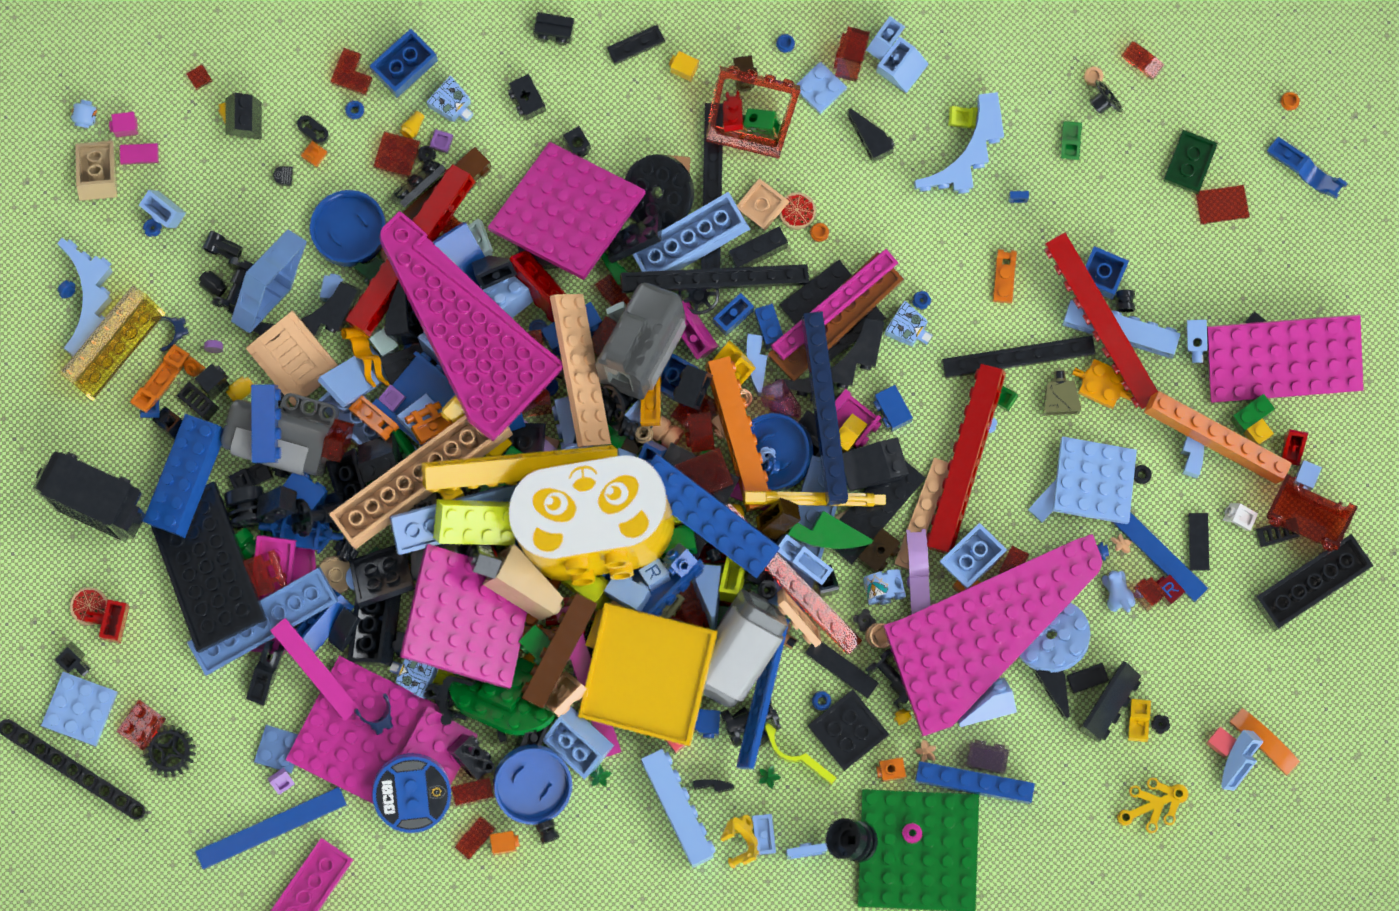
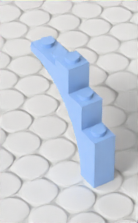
M998 92L978 95L976 127L968 146L961 156L943 171L930 177L915 180V190L919 189L920 192L931 191V187L937 186L938 189H947L952 184L953 192L958 191V194L969 193V189L973 188L970 166H973V169L985 168L984 164L989 162L986 141H989V144L1000 143V139L1004 138Z
M61 238L57 244L76 266L83 291L80 320L73 336L64 349L82 364L112 330L108 325L110 322L100 314L112 302L109 296L111 293L101 285L113 271L110 268L111 263L104 257L100 259L95 256L92 259L86 252L80 253L76 249L78 246L70 239L66 241Z

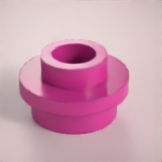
M910 823L904 827L902 835L907 842L916 843L922 837V830L917 824ZM909 830H915L916 835L914 837H911L909 835Z

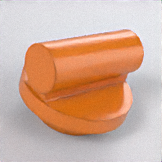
M191 356L184 362L186 373L193 377L198 376L206 369V367Z

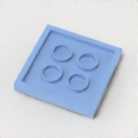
M62 672L41 726L96 747L118 692Z

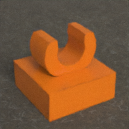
M312 141L301 157L317 168L328 152Z

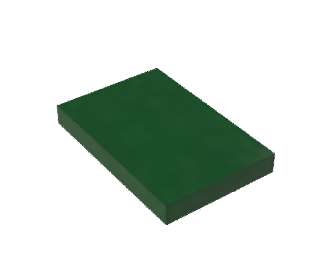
M1182 130L1163 181L1199 194L1218 143Z

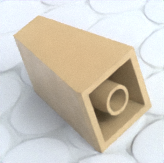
M516 545L500 551L499 555L502 563L496 578L487 576L483 585L540 621L558 614L562 607L560 603L563 597Z

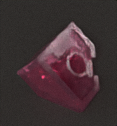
M783 379L762 388L761 401L765 407L768 406L772 413L794 418L801 417V405Z

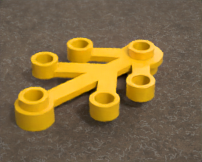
M1150 778L1146 783L1147 787L1150 790L1157 789L1166 793L1167 795L1163 797L1145 792L1139 786H1132L1129 789V795L1133 798L1149 801V803L1131 811H1120L1117 815L1118 823L1122 826H1127L1132 823L1133 818L1153 810L1150 821L1146 824L1145 829L1150 834L1155 833L1158 829L1157 823L1163 806L1171 802L1168 814L1163 817V822L1168 826L1173 825L1176 821L1175 814L1179 804L1185 802L1188 798V790L1185 786L1176 784L1170 787L1160 783L1156 778ZM1151 780H1154L1156 782L1155 787H1151L1149 785V782ZM1133 788L1138 789V795L1132 794ZM1177 790H1180L1182 792L1181 797H1177L1175 795V792ZM1123 814H1127L1129 816L1128 821H1124L1122 819ZM1167 816L1172 817V823L1166 821ZM1149 824H1153L1155 826L1154 831H1150L1148 829Z

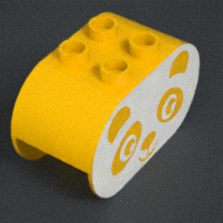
M627 455L534 471L518 484L512 495L509 507L510 525L524 555L542 575L559 581L571 580L574 586L590 585L595 582L594 576L609 573L610 578L614 580L632 577L634 575L633 569L643 568L663 555L672 539L675 526L674 516L672 515L663 482L656 470L646 461Z

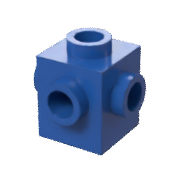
M680 543L669 550L662 559L667 564L665 568L673 576L677 574L681 578L688 574L698 562L688 549Z

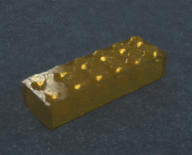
M132 285L59 374L80 393L93 401L162 316H164L165 312L147 294Z

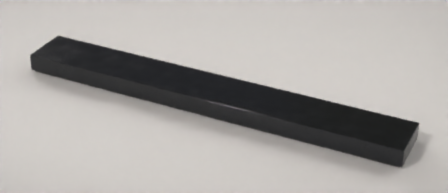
M1093 335L945 358L942 359L946 379L975 374L976 370L980 369L981 364L1004 370L1096 355Z

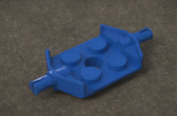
M291 515L272 524L259 522L258 530L270 531L273 537L297 540L296 547L317 550V554H320L329 541L343 542L344 534L333 532L330 529L329 523L321 524L319 521L313 522L312 531L309 536L301 537L299 534H294L291 529Z

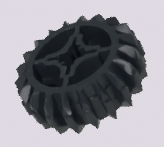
M164 725L163 732L156 728L158 733L156 736L152 732L149 734L153 739L152 741L149 739L145 740L150 745L149 747H143V750L149 751L143 757L150 758L146 761V765L153 764L150 768L152 772L158 768L157 775L160 776L164 771V777L168 778L169 772H171L172 777H176L177 770L179 774H183L182 767L187 770L190 769L186 763H194V760L189 757L196 756L195 752L190 751L196 748V745H189L194 740L192 737L186 739L189 732L185 731L182 733V727H178L175 731L174 725H171L170 731H168V727ZM173 736L167 744L158 743L164 737ZM179 738L185 747L184 754L177 750ZM162 747L165 749L173 747L172 750L178 755L168 754ZM155 748L162 752L160 764L155 758ZM172 759H181L178 764L166 767L167 763L169 764Z

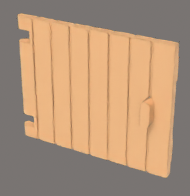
M293 310L246 347V350L275 385H278V388L281 389L284 395L293 393L305 397L309 396L321 386L317 381L319 377L338 366ZM290 397V403L293 406H295L296 399L294 397Z

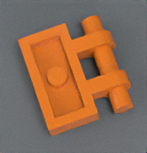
M439 401L434 404L429 403L419 411L414 410L404 418L407 424L416 423L411 427V430L420 445L430 441L453 424L452 420L448 422L437 412V410L442 408ZM426 415H430V416H431L430 418H428V419H426V420H424V421H423V419H422V417H424V416H426Z

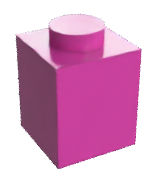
M134 112L111 114L112 121H109V128L116 138L139 135L137 116Z

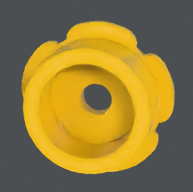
M905 708L895 713L894 721L898 725L905 724L912 719L911 711H906Z

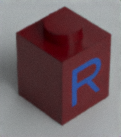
M1168 575L1166 578L1164 576L1159 578L1155 582L1157 586L1153 589L1168 607L1185 593L1184 589L1171 575Z

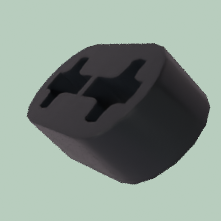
M303 115L297 120L299 131L318 145H324L328 142V130L312 117ZM309 121L310 127H312V129H309L306 126L303 128L302 122ZM317 131L320 134L324 132L325 138L317 139L318 137L314 132Z

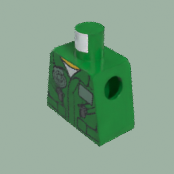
M748 108L746 115H743V126L747 134L777 140L781 121L776 111Z

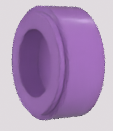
M207 340L204 342V350L209 353L223 352L224 344L217 340Z

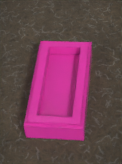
M158 143L120 145L121 165L159 163Z

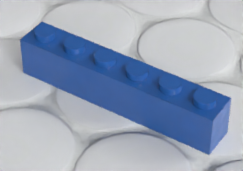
M921 761L918 763L915 783L1029 805L1032 803L1035 783Z

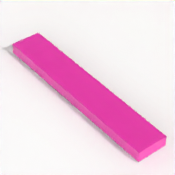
M286 618L270 630L344 721L355 713L354 710L356 708L359 709L353 699Z

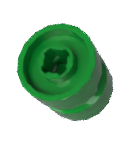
M243 528L236 534L246 564H250L255 558L257 539L253 540L254 536L247 528Z

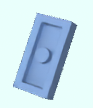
M772 814L752 816L759 855L775 854L776 847Z

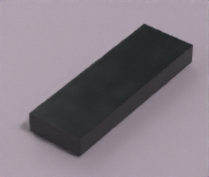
M655 25L606 47L615 66L665 43V39L658 25Z
M1189 513V570L1209 571L1208 513Z

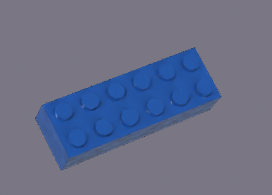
M188 414L184 415L143 519L144 523L175 535L186 537L221 448L223 427Z

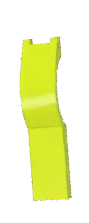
M767 723L765 731L773 751L779 758L786 762L796 763L801 761L828 784L832 785L835 782L836 777L808 754L804 753L801 756L795 757L783 754L775 744L774 736L776 729Z

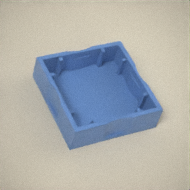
M287 229L246 272L231 319L232 323L251 333L267 314L291 291L297 268L307 243L306 240Z

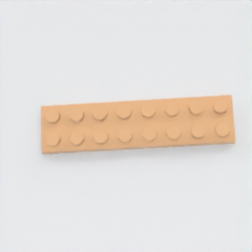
M583 294L552 295L550 300L577 446L611 444L599 377L595 367L596 360Z

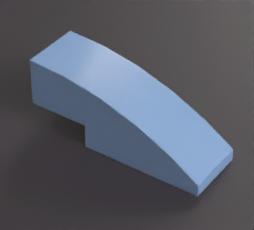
M748 334L747 358L756 367L751 373L750 378L757 396H761L768 355L760 354L763 336Z
M1187 436L1181 454L1188 456L1182 474L1197 479L1203 464L1204 445Z
M787 534L781 535L776 542L780 546L777 552L778 555L820 585L825 582L833 571L830 566Z
M1243 730L1234 743L1223 773L1221 785L1223 789L1234 791L1257 762L1252 756L1264 741L1254 731Z

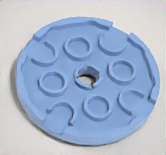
M1070 602L1019 656L1026 665L1038 671L1060 672L1074 666L1083 658L1089 648L1091 632L1086 616L1076 605ZM1048 631L1057 633L1053 639L1047 638L1046 635Z

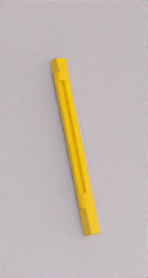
M743 492V504L772 505L779 498H783L798 505L827 506L825 492ZM848 493L846 504L829 506L873 507L874 505H885L886 495Z

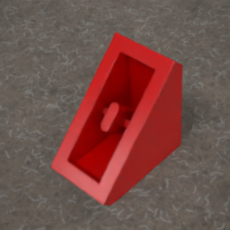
M1292 429L1285 433L1281 457L1291 462V465H1300L1308 433Z

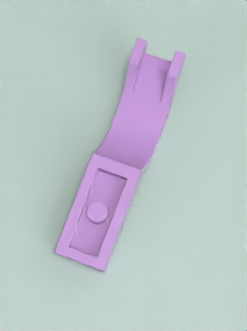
M921 529L922 532L906 530L911 615L930 606L926 529Z

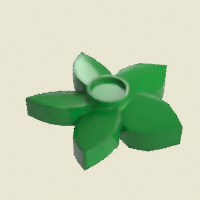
M601 764L597 767V772L593 771L590 774L594 778L592 787L598 785L599 782L602 786L607 787L606 779L612 773L604 771Z
M774 766L769 767L768 771L759 769L760 774L763 776L759 784L767 782L768 787L772 789L774 781L781 778L778 774H774Z

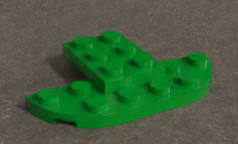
M521 657L517 658L510 689L479 680L473 686L454 681L450 687V695L457 710L471 719L507 734L525 735V732L540 731L555 719V713L521 699L524 695L521 691L526 682H531L533 676L530 674L535 666V663ZM453 673V675H455V676L464 677V678H469V677H466V676H462V675Z

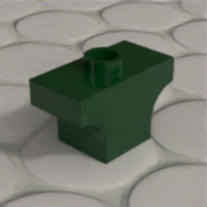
M376 256L372 262L368 264L359 262L354 268L356 273L364 278L363 282L369 286V282L377 275L383 261Z

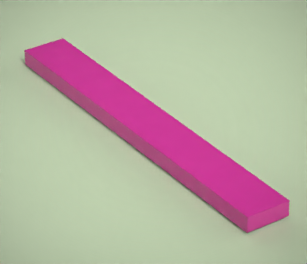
M885 249L810 313L823 311L824 324L826 325L898 265L899 262ZM802 320L771 345V348L783 361L805 343Z
M569 606L560 609L558 614H556L557 619H559L562 612H567ZM582 633L570 659L577 680L585 687L591 657ZM591 721L592 726L614 745L606 757L621 753L614 727Z

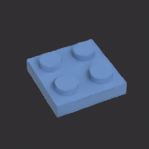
M266 725L254 762L277 770L285 768L287 773L292 774L294 764L286 761V758L298 734Z

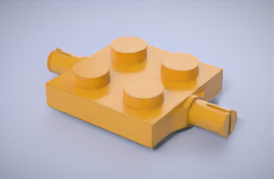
M1096 359L1093 360L1086 372L1075 367L1072 375L1082 379V385L1078 394L1112 410L1120 397L1129 401L1133 397L1130 392L1124 390L1121 381H1123L1121 375H1116L1111 366Z

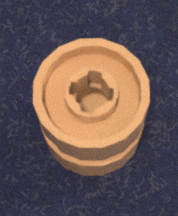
M661 416V426H653L651 428L653 430V439L655 441H662L661 445L666 448L669 447L671 442L677 445L684 434L683 429L677 425L672 426L671 421L664 416Z
M874 623L867 628L865 639L870 646L874 648H887L890 646L883 625H886L885 623Z

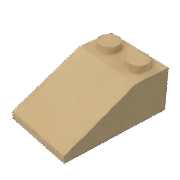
M113 140L75 144L76 187L79 201L116 198L117 177Z

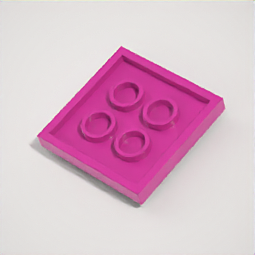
M427 706L401 754L419 753L431 757L443 767L451 785L461 766L447 750L463 734L473 735L475 738L478 737V734L455 721H452L448 726L441 723L442 714Z

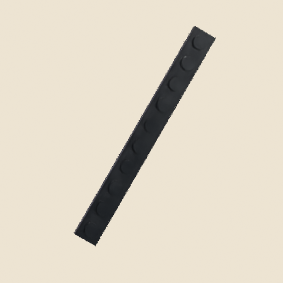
M705 103L703 206L722 196L723 103ZM721 246L701 258V269L720 268Z
M808 264L623 272L620 274L622 293H634L636 287L644 282L669 291L789 286L810 283Z

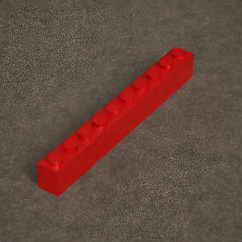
M453 164L445 171L439 184L434 187L429 199L423 203L418 215L412 219L428 235L427 238L431 242L437 239L476 182L469 173ZM388 258L381 264L379 272L371 279L368 288L360 295L357 304L349 311L346 318L351 327L370 337L388 311L398 283V278Z
M1064 232L1045 243L1046 248L1043 250L1048 259L1052 258L1055 265L1053 267L1058 276L1062 274L1065 281L1063 284L1068 292L1072 291L1075 296L1072 300L1078 309L1082 308L1084 312L1082 317L1087 325L1091 324L1094 331L1092 334L1097 342L1101 341L1103 344L1102 351L1105 357H1110L1114 363L1111 367L1115 374L1121 375L1123 379L1121 384L1125 391H1130L1133 397L1130 399L1135 408L1139 407L1142 410L1147 406L1150 397L1158 392L1069 237Z
M981 364L980 369L976 370L975 386L970 389L969 398L971 399L969 405H966L964 409L965 419L960 424L958 430L960 436L953 446L954 456L948 463L947 470L949 473L942 483V489L944 490L942 496H939L937 500L938 510L931 520V525H933L931 533L929 532L926 537L927 547L930 550L947 554L956 545L1006 373L1003 369Z

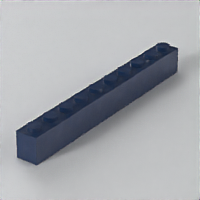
M823 311L804 313L802 327L827 506L846 504L848 501V491Z

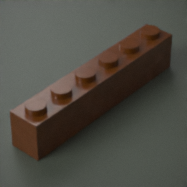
M476 147L455 164L458 168L469 173L475 181L480 177H486L491 171V162ZM443 176L412 203L403 214L410 220L418 215L423 203L429 199L434 187L439 184ZM477 182L474 183L471 189L476 186Z
M576 593L575 596L571 594L566 604L569 608L566 613L562 612L557 621L560 626L557 631L553 629L548 639L551 643L548 648H543L539 656L542 660L539 666L535 664L530 675L533 678L530 683H525L521 691L524 693L522 698L541 708L545 707L598 603L579 593Z

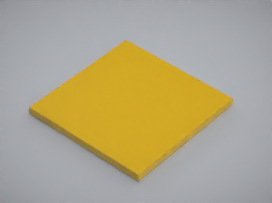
M604 603L585 684L587 690L582 696L578 717L691 746L718 631Z

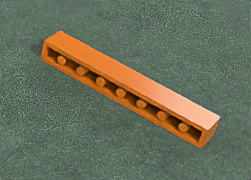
M730 356L708 361L705 369L706 372L713 375L710 386L736 476L740 478L738 483L742 497L744 491H771L766 483L768 482L767 473L763 471L761 466L763 463L762 455L760 452H757V438L755 434H752L750 428L752 427V421L750 416L746 414V400L744 397H741V383L735 376V363L731 361ZM745 504L747 512L770 506Z
M1160 391L1150 397L1143 412L1275 484L1285 480L1292 464Z

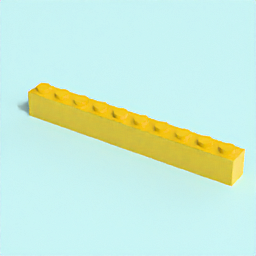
M613 445L425 462L422 463L423 487L429 490V492H439L440 489L444 488L459 490L460 487L465 486L474 489L478 488L479 485L494 487L498 486V483L515 485L517 481H522L527 475L540 469L616 457L617 449Z

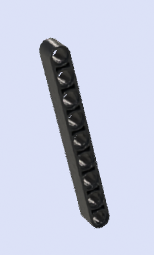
M5 719L0 722V734L133 820L143 821L147 818L148 809L142 803L14 721ZM12 724V732L6 734L4 731L5 726ZM28 734L29 741L26 744H21V737ZM39 745L45 746L43 754H37V747ZM56 755L61 756V762L58 765L53 764V758ZM76 765L78 768L77 773L70 775L69 768ZM88 776H93V784L87 786L85 779ZM109 786L110 793L107 796H102V788ZM122 796L126 797V804L119 807L117 804L118 799ZM137 807H141L143 810L142 815L139 817H135L133 814L134 809Z

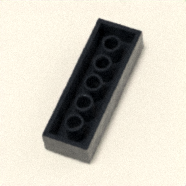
M1350 534L1256 596L1253 601L1275 632L1368 571L1374 565L1354 536Z

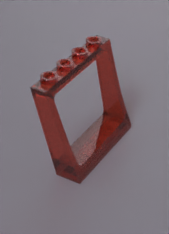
M729 65L728 68L720 66L706 130V141L779 159L801 91L800 85L794 84V81L790 79L776 80V77L770 74H766L765 77L760 76L754 70H747V72L739 71L740 69L734 65ZM729 78L791 94L778 136L775 140L739 131L725 132L724 128L715 126L725 79Z

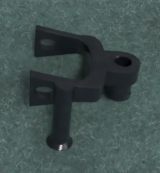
M449 675L444 679L443 684L433 683L425 689L424 695L426 698L439 701V710L444 714L441 716V723L448 726L458 718L463 720L469 718L459 711L449 709L448 694L452 683L456 681L473 686L477 680Z

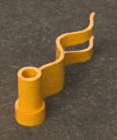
M353 327L342 328V338L350 339L354 356L361 359L364 363L366 381L372 388L376 387L375 382L371 378L372 360L377 379L386 386H389V382L382 375L380 357L373 355L370 350L368 341L370 337Z

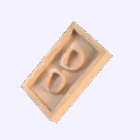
M783 588L778 591L777 603L779 611L784 616H789L792 626L796 630L800 629L803 632L802 636L808 644L812 643L815 647L821 644V635L818 627Z
M565 670L555 685L546 706L559 717L568 712L570 705L574 701L581 699L587 689Z

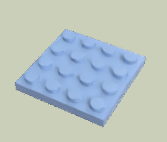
M1062 436L1060 439L1053 511L1128 524L1130 520L1137 450Z

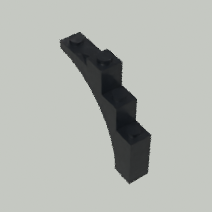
M345 281L340 282L328 301L312 314L302 318L301 321L316 339H318L324 325H326L325 329L333 333L341 331L347 322L346 318L349 311L353 309L362 290ZM260 322L253 331L261 336L274 324Z
M865 318L861 334L853 348L841 361L831 368L832 382L837 384V388L848 390V386H853L857 365H860V369L871 371V368H876L884 328L883 321ZM809 377L796 379L795 381L775 378L774 388H778V392L789 393V390L795 391L796 395L807 397L810 394V402L813 403Z

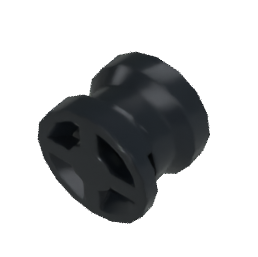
M624 417L617 435L621 437L626 436L629 440H633L638 428V422H630Z

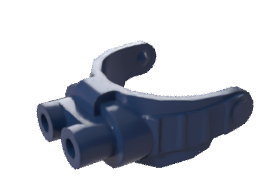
M161 316L152 319L153 323L168 321L175 327L173 340L168 346L160 348L161 352L167 351L179 339L189 334L188 328L184 327V324H186L184 317L177 319V317Z
M386 693L382 694L386 702V711L380 719L367 721L361 716L357 708L354 710L359 719L366 722L375 731L376 735L382 734L385 728L389 730L394 727L390 715L391 705Z

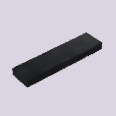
M823 642L817 647L811 644L805 652L808 657L866 699L869 698L879 682L870 676L867 677L865 672Z

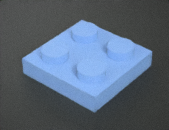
M821 61L794 86V90L819 114L824 112L847 89V86Z

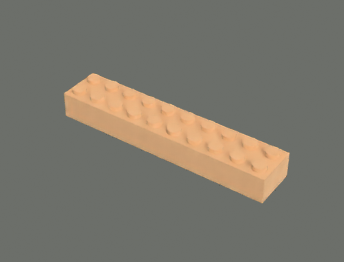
M464 415L329 515L350 544L357 549L390 525V516L408 512L414 505H417L421 500L434 493L429 492V490L423 487L422 463L483 457L512 436L513 433L507 427L493 442L470 424L466 415Z

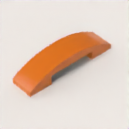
M174 344L164 356L161 365L145 386L138 390L130 403L147 413L173 383L190 354Z
M1244 708L1229 721L1240 733L1243 730L1254 731L1264 741L1259 749L1286 776L1300 762L1283 742Z

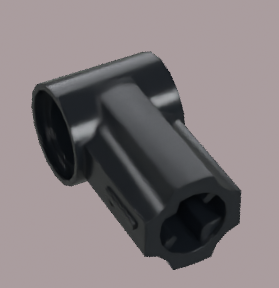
M210 231L202 249L213 255L219 254L230 259V257L240 258L243 247L225 239L223 235L217 232Z

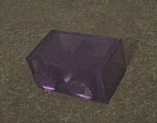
M975 740L969 744L965 767L1004 774L1009 750L1005 749V746L1001 744L989 746L986 745L985 741Z

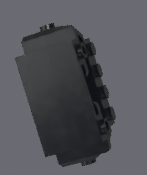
M53 452L48 463L38 470L37 480L33 489L56 511L125 543L128 538L134 539L146 514L137 506L142 493L138 488L130 484L131 480L120 476V478L114 477L77 460L78 456L73 453Z

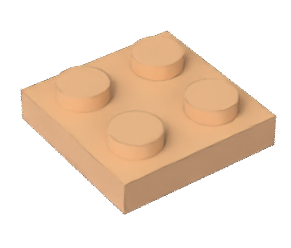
M759 178L737 206L743 215L765 231L789 201Z

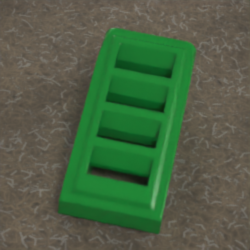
M604 252L601 259L616 283L621 286L620 274L628 271L618 262L611 263L608 259V254Z

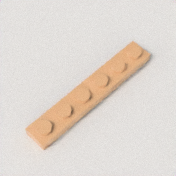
M934 457L907 528L910 532H922L921 529H926L927 533L937 506L938 497L941 496L943 490V480L947 478L949 473L947 470L948 462ZM905 534L894 565L909 570L908 545Z

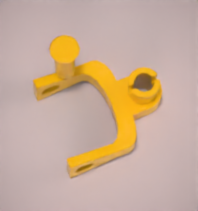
M747 814L739 818L733 817L729 819L720 838L723 842L740 833L748 844L747 852L734 858H728V863L732 868H735L740 863L748 864L756 860L757 855H759L757 849L758 841L752 833L753 821Z

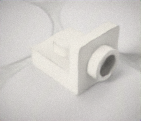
M1230 503L1225 510L1223 520L1225 522H1232L1246 531H1251L1258 513L1241 503Z

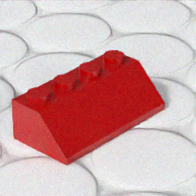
M523 251L511 256L509 259L517 272L515 277L529 288L534 304L544 311L549 321L554 323L550 296L566 293L530 252Z

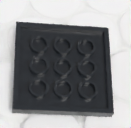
M839 259L812 279L810 283L804 285L781 302L779 306L791 322L796 325L802 320L804 313H810L852 275ZM877 306L828 350L829 361L833 360L857 341L865 318L878 321L886 320V317Z

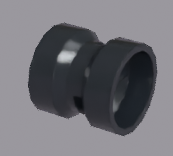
M1116 291V298L1118 299L1116 311H1135V304L1133 303L1135 291Z
M553 819L535 826L537 832L541 835L542 845L560 838L559 833L555 831Z

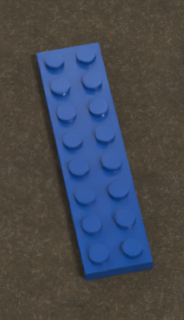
M656 453L649 464L656 470L663 482L672 515L757 579L779 551L780 546Z

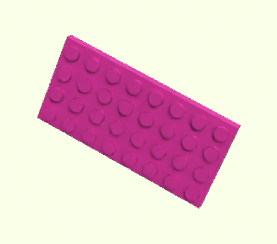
M1359 314L1207 326L1211 403L1257 399L1262 394H1265L1267 398L1364 391L1361 315Z

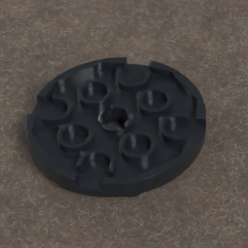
M653 154L636 161L628 170L624 180L645 190L644 197L630 215L637 223L648 216L659 213L662 218L663 230L688 216L694 201V185L688 170L680 161L668 155ZM657 187L661 189L663 194L660 197H657L655 194Z

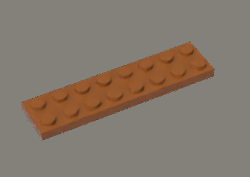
M877 252L874 256H872V257H871L860 269H858L850 278H852L856 273H858L862 268H864L869 262H871L875 257H877V256L879 255V253ZM894 268L825 325L828 350L904 281V278ZM805 343L784 361L773 349L767 354L793 381L808 370Z

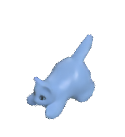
M1112 570L1108 576L1104 575L1101 578L1103 585L1109 592L1107 606L1113 612L1120 608L1130 612L1131 607L1136 603L1134 594L1127 587L1125 573Z

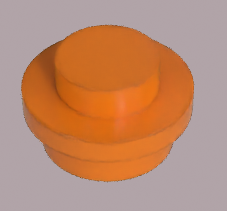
M1287 92L1281 97V105L1285 110L1292 111L1299 106L1300 99L1296 93Z
M823 223L814 224L810 230L811 238L817 242L825 241L829 236L828 227Z

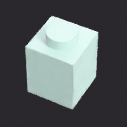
M384 328L382 330H375L371 334V338H369L371 344L381 357L399 350L397 343L386 335Z

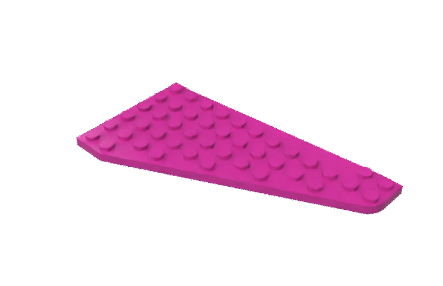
M399 211L383 226L380 233L381 246L469 423L494 442L563 370L562 361L533 339L453 261L436 247L420 227Z
M1093 534L1071 541L910 616L883 625L922 737L952 727L1099 573L1102 566V558Z

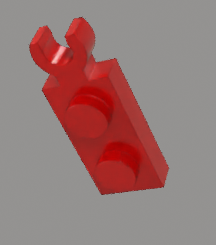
M736 91L735 96H729V92H726V101H723L724 131L743 130V102L740 98V93Z

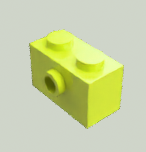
M726 557L724 571L720 573L719 596L721 601L733 602L739 591L743 588L745 569L729 557Z

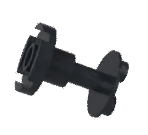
M230 257L228 261V266L235 270L230 280V283L233 285L227 299L213 296L211 304L222 308V306L227 308V312L232 315L245 274L254 265L246 260L238 262L239 258Z
M341 492L330 493L325 499V504L318 505L316 510H311L304 499H296L295 513L291 514L292 532L299 534L301 537H307L312 531L314 521H319L321 524L329 523V526L334 531H341L329 514L348 500L343 499L342 496L344 494Z
M887 649L880 655L881 660L878 663L873 662L866 669L868 672L866 676H870L879 669L891 682L890 688L899 696L893 705L900 709L901 706L899 704H906L909 699L900 674L887 662L893 654L890 649Z
M770 700L766 720L770 719L774 728L778 731L781 729L780 719L776 709L773 710L772 701ZM728 709L720 712L723 722H726V730L735 748L741 746L742 740L740 735H743L748 720L747 713L732 717Z

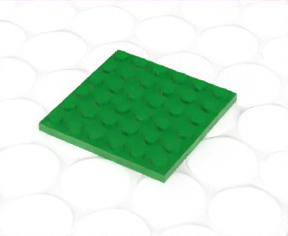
M862 789L861 821L873 826L877 833L878 844L875 853L870 859L859 862L858 907L929 911H976L979 794ZM910 823L917 824L922 830V837L916 843L907 842L902 835L904 827ZM913 829L909 830V835L914 837L916 831Z

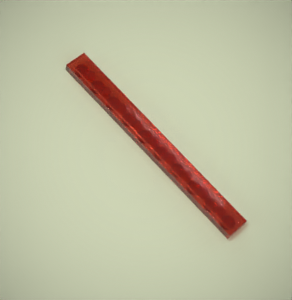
M730 503L726 504L727 507L746 520ZM777 552L764 569L847 655L851 654L862 642L861 638Z

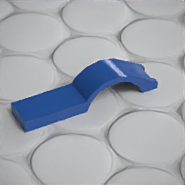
M1279 136L1267 150V154L1297 173L1305 183L1320 193L1337 199L1339 196L1337 193L1342 187L1348 185L1340 177L1335 178L1321 171L1311 161L1310 157Z

